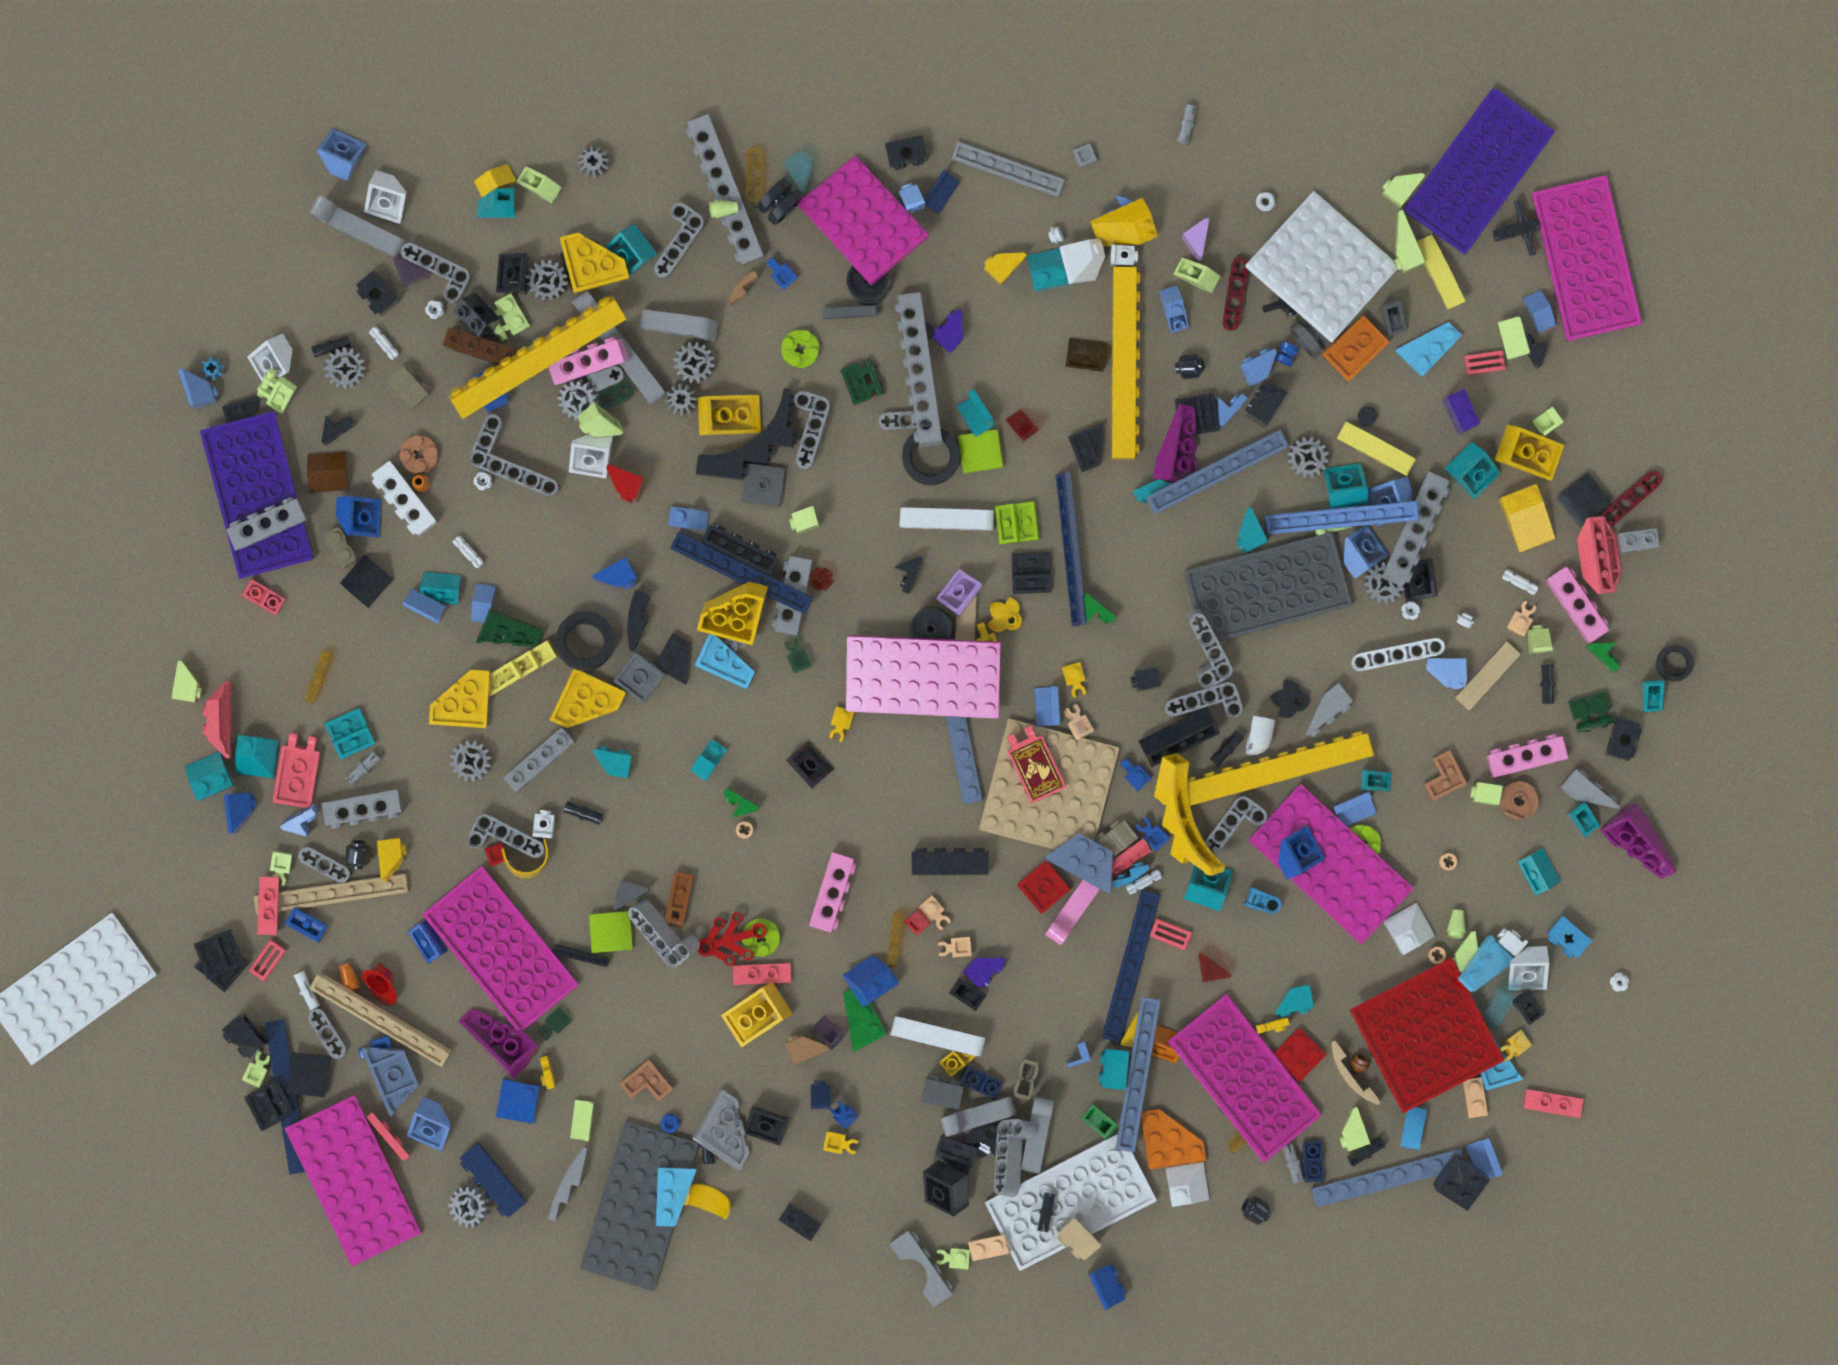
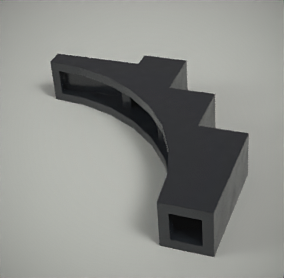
M783 389L781 403L774 418L767 428L753 441L728 453L698 455L696 475L742 481V477H746L747 465H744V462L767 465L768 460L771 461L773 449H769L770 446L792 449L793 444H797L798 433H794V428L787 427L788 424L791 425L793 413H789L790 405L794 406L795 394H792V390Z

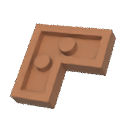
M1450 750L1433 758L1441 776L1424 784L1432 802L1467 785Z
M650 1060L646 1061L619 1084L631 1099L645 1087L648 1088L658 1102L673 1090L672 1086Z

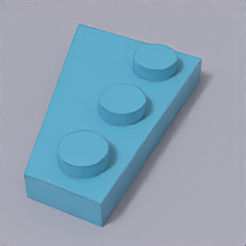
M708 635L695 666L747 690L755 672L716 635Z

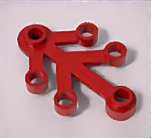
M734 912L731 915V921L724 935L718 940H715L719 930L726 926V921L723 918L714 919L713 927L708 937L699 940L700 948L697 951L701 956L709 957L713 955L724 961L725 965L733 966L736 963V957L732 954L726 955L717 949L725 946L741 955L744 960L749 961L754 958L753 950L744 949L735 942L751 937L764 938L768 933V928L763 923H756L752 926L751 930L733 935L737 925L744 920L742 913ZM736 914L740 915L739 921L735 920ZM718 920L722 921L721 927L717 926ZM759 927L763 928L762 934L758 933ZM705 944H709L710 949L708 951L704 949ZM747 951L751 953L750 958L745 957ZM728 957L733 959L731 964L727 962Z

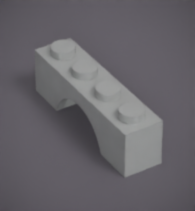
M907 1230L889 1244L900 1260L913 1259L923 1265L927 1273V1282L922 1292L934 1308L952 1295L950 1290L953 1287L947 1279L943 1281L939 1275L942 1271L936 1263L932 1265L929 1260L931 1255L925 1247L921 1249L918 1244L920 1239L914 1231L910 1233Z

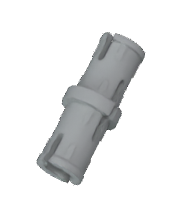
M1185 105L1184 115L1179 123L1180 131L1176 142L1189 144L1191 130L1195 125L1193 122L1197 110L1196 106Z
M372 751L362 762H358L357 767L345 778L354 786L365 774L368 775L370 773L369 770L381 758Z
M1291 1143L1285 1145L1282 1149L1287 1162L1285 1165L1289 1168L1294 1184L1305 1179L1299 1165L1301 1163L1300 1159H1297L1294 1144Z

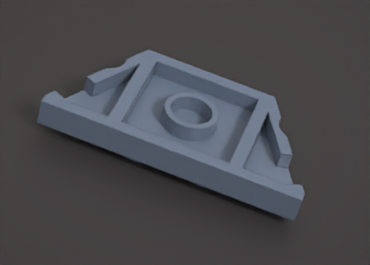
M1077 834L1046 856V860L1108 894L1112 893L1113 852L1081 834Z
M362 1047L361 1050L389 1116H392L396 1109L419 1086L404 1049Z

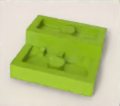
M999 430L986 431L977 437L973 433L958 436L963 474L1004 468Z
M1036 502L995 506L999 544L1040 540Z
M628 911L588 915L592 953L633 950L631 921Z

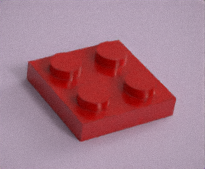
M1047 861L1017 884L1040 914H1043L1070 891V888Z
M1300 1028L1273 1053L1299 1082L1327 1055Z

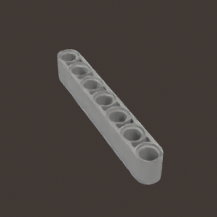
M587 290L571 301L580 314H583L582 312L586 308H593L598 305ZM616 327L598 336L603 344H605L604 340L615 337L616 340H623L629 361L619 365L650 405H653L666 395L665 391Z

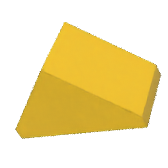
M508 164L490 169L474 180L482 197L495 188H505L516 182Z

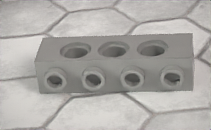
M293 497L282 501L283 505L279 507L272 505L265 508V513L258 515L256 512L247 516L248 520L242 523L238 520L229 524L230 528L226 529L235 551L307 521L308 519L299 499L294 500ZM282 510H286L289 514L288 519L285 521L279 518V513ZM264 518L271 520V525L267 529L261 525ZM248 525L253 528L251 536L244 534V528Z
M789 556V560L784 562L783 571H786L785 579L781 578V582L806 594L813 561ZM793 572H798L801 575V579L798 582H792L790 575ZM777 601L776 609H779L778 616L773 617L772 627L775 628L777 633L798 637L802 613ZM787 609L793 612V617L790 620H785L782 617L783 612Z
M561 727L503 778L518 793L574 745L575 741Z
M398 789L321 803L325 826H331V829L341 828L343 823H350V826L361 824V820L368 819L369 822L379 821L381 816L386 815L388 819L399 817V813H403ZM379 801H384L387 805L383 812L377 809ZM362 804H365L368 808L365 815L358 813V807ZM342 808H346L349 812L348 817L345 819L339 816V811Z

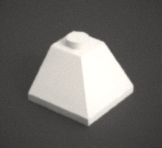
M375 170L369 182L364 213L401 223L407 192L395 176Z
M1101 238L1089 239L1060 247L1069 284L1096 280L1105 259Z
M280 334L266 340L247 358L262 382L263 376L269 369L276 371L275 378L278 380L289 372L293 350L284 334Z
M588 434L573 440L571 443L569 472L607 478L608 471L606 466L610 462L613 436L594 438Z
M1417 902L1383 921L1401 955H1405L1435 937Z
M1547 946L1527 947L1510 961L1508 990H1547L1549 971Z
M1204 1162L1165 1167L1172 1207L1209 1200Z

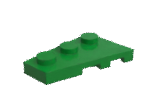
M851 989L843 992L854 1053L887 1035L871 1003L862 1007Z

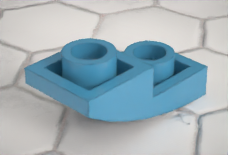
M1143 862L1132 864L1133 868L1129 869L1130 877H1127L1126 874L1115 876L1116 880L1112 881L1113 888L1121 887L1136 880L1149 869V866H1144Z
M1415 1107L1407 1111L1400 1147L1420 1150L1427 1115L1426 1109Z

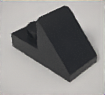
M1525 332L1530 353L1527 355L1535 368L1538 369L1542 366L1548 340L1535 347L1534 338L1530 333L1527 334Z
M326 415L321 440L323 445L327 446L357 424L352 417H344L337 422L338 426L335 427Z
M916 557L894 567L897 570L908 573L907 577L903 576L900 587H903L902 592L910 593L923 557Z
M960 977L949 992V994L975 1011L987 996Z
M1529 989L1519 994L1512 1001L1529 1026L1544 1015Z

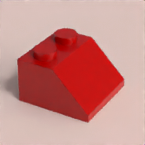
M607 464L606 469L621 500L631 504L632 501L637 502L645 483L644 478Z

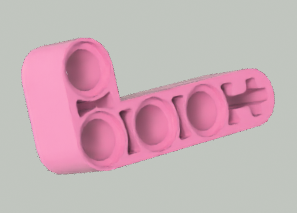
M1082 880L1045 935L1061 946L1100 889Z

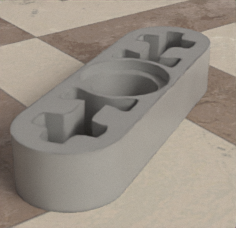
M914 411L883 413L878 420L880 428L886 431L917 429L912 422L909 426H904L900 421L904 415L911 417V412ZM898 415L899 427H895V423H890L889 427H885V424L881 421L885 420L886 416L889 417V420H895L894 416ZM927 422V425L922 423L921 428L931 427V424Z
M305 847L299 852V860L310 868L340 883L349 880L351 872L343 864L310 847ZM309 851H311L310 855L314 858H317V855L320 856V858L317 859L315 866L312 865L314 863L313 860H304V852L308 853ZM323 859L328 860L330 863V867L326 871L321 870L319 867V863ZM334 864L337 865L335 869L339 871L345 870V878L339 879V875L335 872L332 875L329 874L333 870Z
M313 1009L308 1015V1020L326 1050L335 1059L344 1057L347 1047L330 1019L322 1009ZM315 1012L322 1014L320 1018L322 1023H325V1021L328 1023V1025L322 1026L319 1030L317 1026H320V1023L312 1019L315 1017ZM325 1028H330L333 1031V1036L330 1039H325L322 1036V1031ZM335 1038H337L338 1041H336L335 1044L338 1047L341 1046L343 1048L341 1050V1055H339L338 1053L334 1054L333 1050H335L333 1044L328 1046L327 1042H331Z

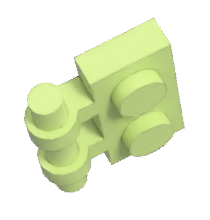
M511 293L494 302L498 308L494 312L498 316L502 315L506 322V325L502 327L498 323L494 331L495 336L499 337L501 342L508 340L505 332L510 330L513 336L530 327Z
M269 369L263 376V382L257 388V396L260 398L266 397L268 399L266 404L282 414L287 408L297 386L282 376L277 380L275 378L276 371Z

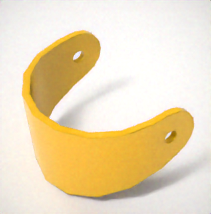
M543 838L545 847L544 863L532 872H520L512 868L506 859L504 848H501L507 869L514 876L522 879H530L539 875L544 869L548 858L545 838Z
M705 1184L691 1185L683 1204L709 1211L725 1220L731 1209L730 1200L724 1193Z

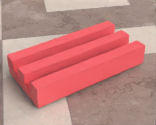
M1503 350L1464 356L1467 375L1506 369ZM1499 356V359L1469 363L1471 359ZM1500 363L1498 367L1470 370V367Z
M1156 918L1149 936L1186 950L1192 932ZM1158 924H1161L1176 931H1179L1181 933H1184L1187 936L1186 938H1184L1169 931H1166L1164 929H1161L1157 926ZM1155 931L1181 940L1184 944L1181 945L1155 934Z
M270 939L248 971L265 982L287 950ZM271 945L274 946V949L271 951L267 959L256 972L254 969L257 967L259 962L267 953ZM277 950H279L280 953L263 976L260 975Z

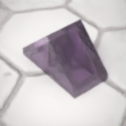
M397 257L393 260L404 287L429 279L432 275L430 272Z
M825 1016L811 1028L831 1050L846 1036Z

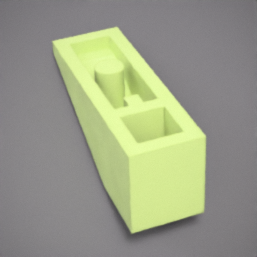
M1400 210L1397 213L1396 259L1394 262L1398 270L1401 269L1402 273L1424 265L1425 260L1403 210Z

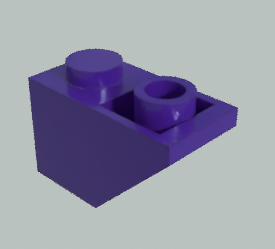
M959 309L956 312L952 310L945 318L947 322L944 326L939 325L933 332L935 335L933 340L949 354L963 341L962 314Z
M975 958L963 973L978 988L981 986L985 988L992 981L990 977L993 973L999 974L1006 967L1003 964L1006 960L1004 958Z

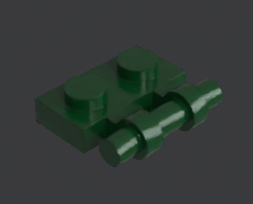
M871 358L864 360L866 366L864 369H860L858 363L840 369L854 406L871 400L870 391L875 390L877 397L884 395L882 381L878 379L876 374L877 368L873 365ZM866 374H869L872 382L868 386L863 377Z
M1606 691L1568 702L1573 720L1581 718L1582 724L1575 726L1577 733L1583 731L1587 733L1591 729L1608 727V724L1615 723L1613 715L1608 717L1604 715L1605 711L1611 710ZM1598 715V720L1588 721L1587 716Z

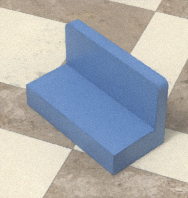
M414 589L410 590L402 603L405 607L437 624L446 607Z
M1058 686L1035 688L1037 726L1060 725Z
M1369 792L1332 807L1336 817L1346 826L1376 814Z
M1084 1041L1076 1043L1081 1058L1067 1062L1068 1067L1090 1061Z
M1484 1138L1466 1146L1472 1164L1486 1172L1489 1178L1503 1175L1489 1138Z

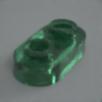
M620 382L601 390L598 393L597 400L600 401L599 405L602 408L609 409L629 401L634 395V389L630 383ZM624 388L627 389L628 394L622 395L621 390ZM609 396L610 402L605 403L603 401L604 397Z

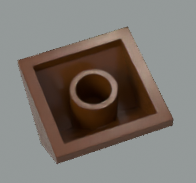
M346 452L308 454L307 477L310 493L349 490Z

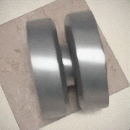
M1302 317L1304 325L1296 321L1289 327V330L1301 348L1315 360L1323 354L1321 345L1329 349L1336 343V340L1330 342Z

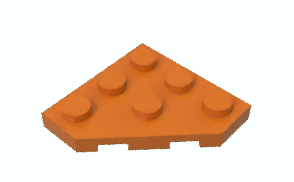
M1160 1109L1141 1112L1149 1169L1206 1161L1202 1140Z

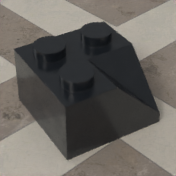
M1268 382L1265 386L1260 385L1255 393L1258 396L1257 399H1252L1245 409L1248 412L1246 417L1266 428L1288 392Z
M245 1014L238 1015L222 1029L224 1039L229 1044L238 1045L239 1048L237 1050L244 1058L246 1056L248 1059L252 1058L257 1052L268 1045L266 1039Z
M1455 1153L1433 1182V1185L1438 1193L1468 1211L1490 1179L1486 1172Z
M939 1160L923 1171L926 1203L953 1217L969 1206L967 1174Z

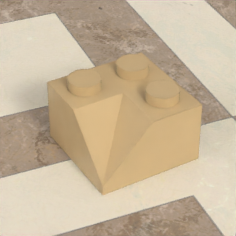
M1074 1216L1057 1231L1059 1235L1057 1237L1058 1240L1065 1247L1069 1245L1073 1249L1071 1253L1078 1260L1082 1258L1085 1261L1102 1246Z

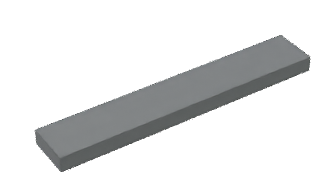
M957 141L951 157L953 161L1059 198L1065 182L1063 178Z

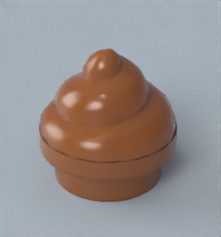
M1356 1054L1352 1057L1350 1063L1353 1073L1359 1074L1369 1068L1370 1060L1362 1054Z

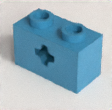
M1560 916L1546 933L1549 936L1548 940L1555 946L1559 944L1564 948L1562 952L1570 959L1572 957L1578 959L1592 942L1590 938L1564 916ZM1571 934L1572 936L1570 937V939L1572 940V942L1565 943L1564 935Z

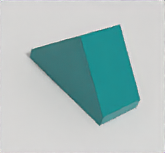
M1664 680L1641 682L1643 712L1663 710Z
M1362 770L1360 790L1390 792L1391 773Z
M1581 802L1566 814L1585 838L1600 826L1585 802Z

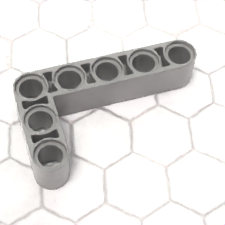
M317 195L309 212L315 219L397 259L401 253V247L406 243L405 240L336 207L333 202Z
M488 415L483 422L470 454L471 464L480 470L548 497L557 495L559 485L555 480L492 455L503 423L497 415ZM491 419L498 420V426L494 429L488 426ZM490 437V445L482 446V438ZM478 454L484 456V461L481 464L474 462V457ZM496 461L502 464L499 471L492 470V464ZM514 468L519 470L517 478H511L509 475L510 471ZM536 476L537 483L532 486L528 485V477ZM548 483L555 485V489L551 493L545 491V486Z

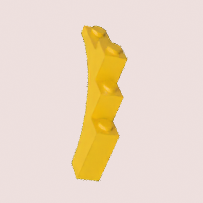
M1177 753L1162 757L1154 797L1166 805L1162 826L1174 834L1170 855L1180 863L1191 862L1209 876L1224 872L1225 864L1207 847L1192 816L1187 790L1189 762Z

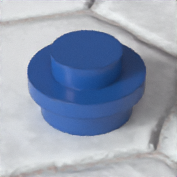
M666 1114L663 1116L661 1127L665 1132L673 1133L678 1130L680 1120L676 1115Z

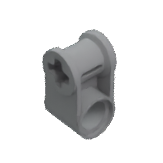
M612 366L587 375V379L590 382V387H595L593 392L599 393L622 383L625 379V372L617 366ZM614 370L620 373L617 380L611 378Z

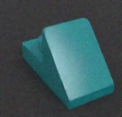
M711 739L690 771L704 781H707L727 752V749Z

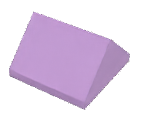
M1208 218L1203 219L1183 233L1181 238L1197 261H1201L1203 257L1209 223Z
M958 569L936 600L960 617L982 589L983 585Z

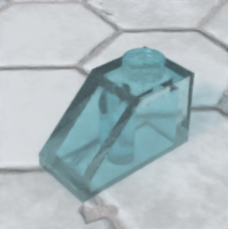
M801 150L785 159L783 164L799 192L804 196L806 195L813 170L811 164L814 161L809 153L805 154Z
M1495 987L1482 1014L1487 1026L1495 1030L1498 1029L1508 1013L1515 995Z

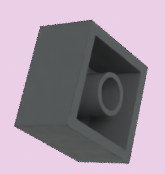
M934 1075L926 1078L921 1102L959 1110L964 1086L960 1085V1081L949 1079L948 1083L941 1081L942 1077Z

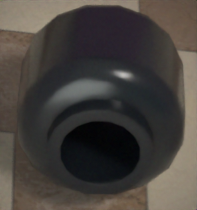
M1196 353L1181 355L1178 362L1175 363L1176 373L1180 374L1185 380L1200 377L1201 373L1204 372L1203 358L1199 357Z
M353 840L346 846L345 860L353 869H363V866L370 863L371 848L366 844V841Z
M1257 1196L1247 1198L1241 1207L1243 1217L1256 1225L1268 1221L1271 1216L1269 1203Z

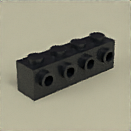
M715 524V526L709 525L701 541L703 544L772 576L779 562L776 553L768 549L765 552L759 549L760 545L752 541L747 543L742 540V536L734 532L731 535L725 532L726 528Z
M1205 707L1146 736L1138 742L1152 768L1162 762V757L1175 753L1180 754L1220 734L1210 711Z
M915 848V852H912V875H989V851H985V848H973V852H965V848H954V852H946V848H935V852H927V848Z

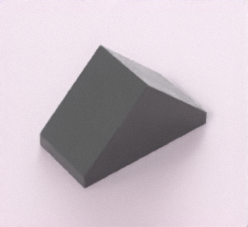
M1400 300L1384 304L1379 308L1389 336L1407 331Z
M620 881L613 908L617 910L649 892V889Z

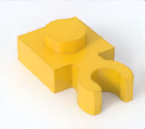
M1081 662L1062 667L1066 685L1073 686L1071 691L1072 697L1076 698L1075 690L1081 689L1083 695H1086V689L1080 683L1086 681Z
M836 706L831 725L836 727L830 732V739L833 738L835 733H839L841 736L839 741H843V729L849 730L854 712H848L846 709Z
M1288 1017L1255 1027L1258 1034L1274 1029L1276 1033L1287 1030L1286 1026L1290 1025Z
M1519 1030L1505 1041L1507 1045L1499 1048V1051L1507 1053L1504 1060L1508 1061L1513 1055L1517 1057L1532 1044L1523 1031Z
M540 1057L543 1075H540L542 1085L546 1086L547 1090L555 1088L556 1085L549 1057Z
M827 1131L823 1150L842 1154L843 1149H846L848 1153L856 1154V1151L851 1150L849 1145L851 1143L858 1144V1141L856 1139L845 1141L846 1135Z

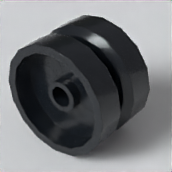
M785 177L778 181L756 205V208L762 214L772 210L768 215V220L774 226L787 218L796 209L797 203L804 198L797 189L788 193L791 190L792 184Z
M851 266L847 273L846 282L848 290L856 302L867 306L876 305L882 302L888 295L890 281L887 273L873 285L867 284V281L853 266Z
M927 606L919 610L910 624V635L912 638L950 639L953 632V622L950 615L944 609L937 606ZM929 625L934 626L935 630L933 632H930Z

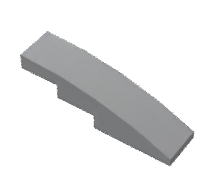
M584 1147L563 1177L552 1203L548 1217L549 1220H557L561 1202L569 1203L572 1185L580 1186L588 1147Z

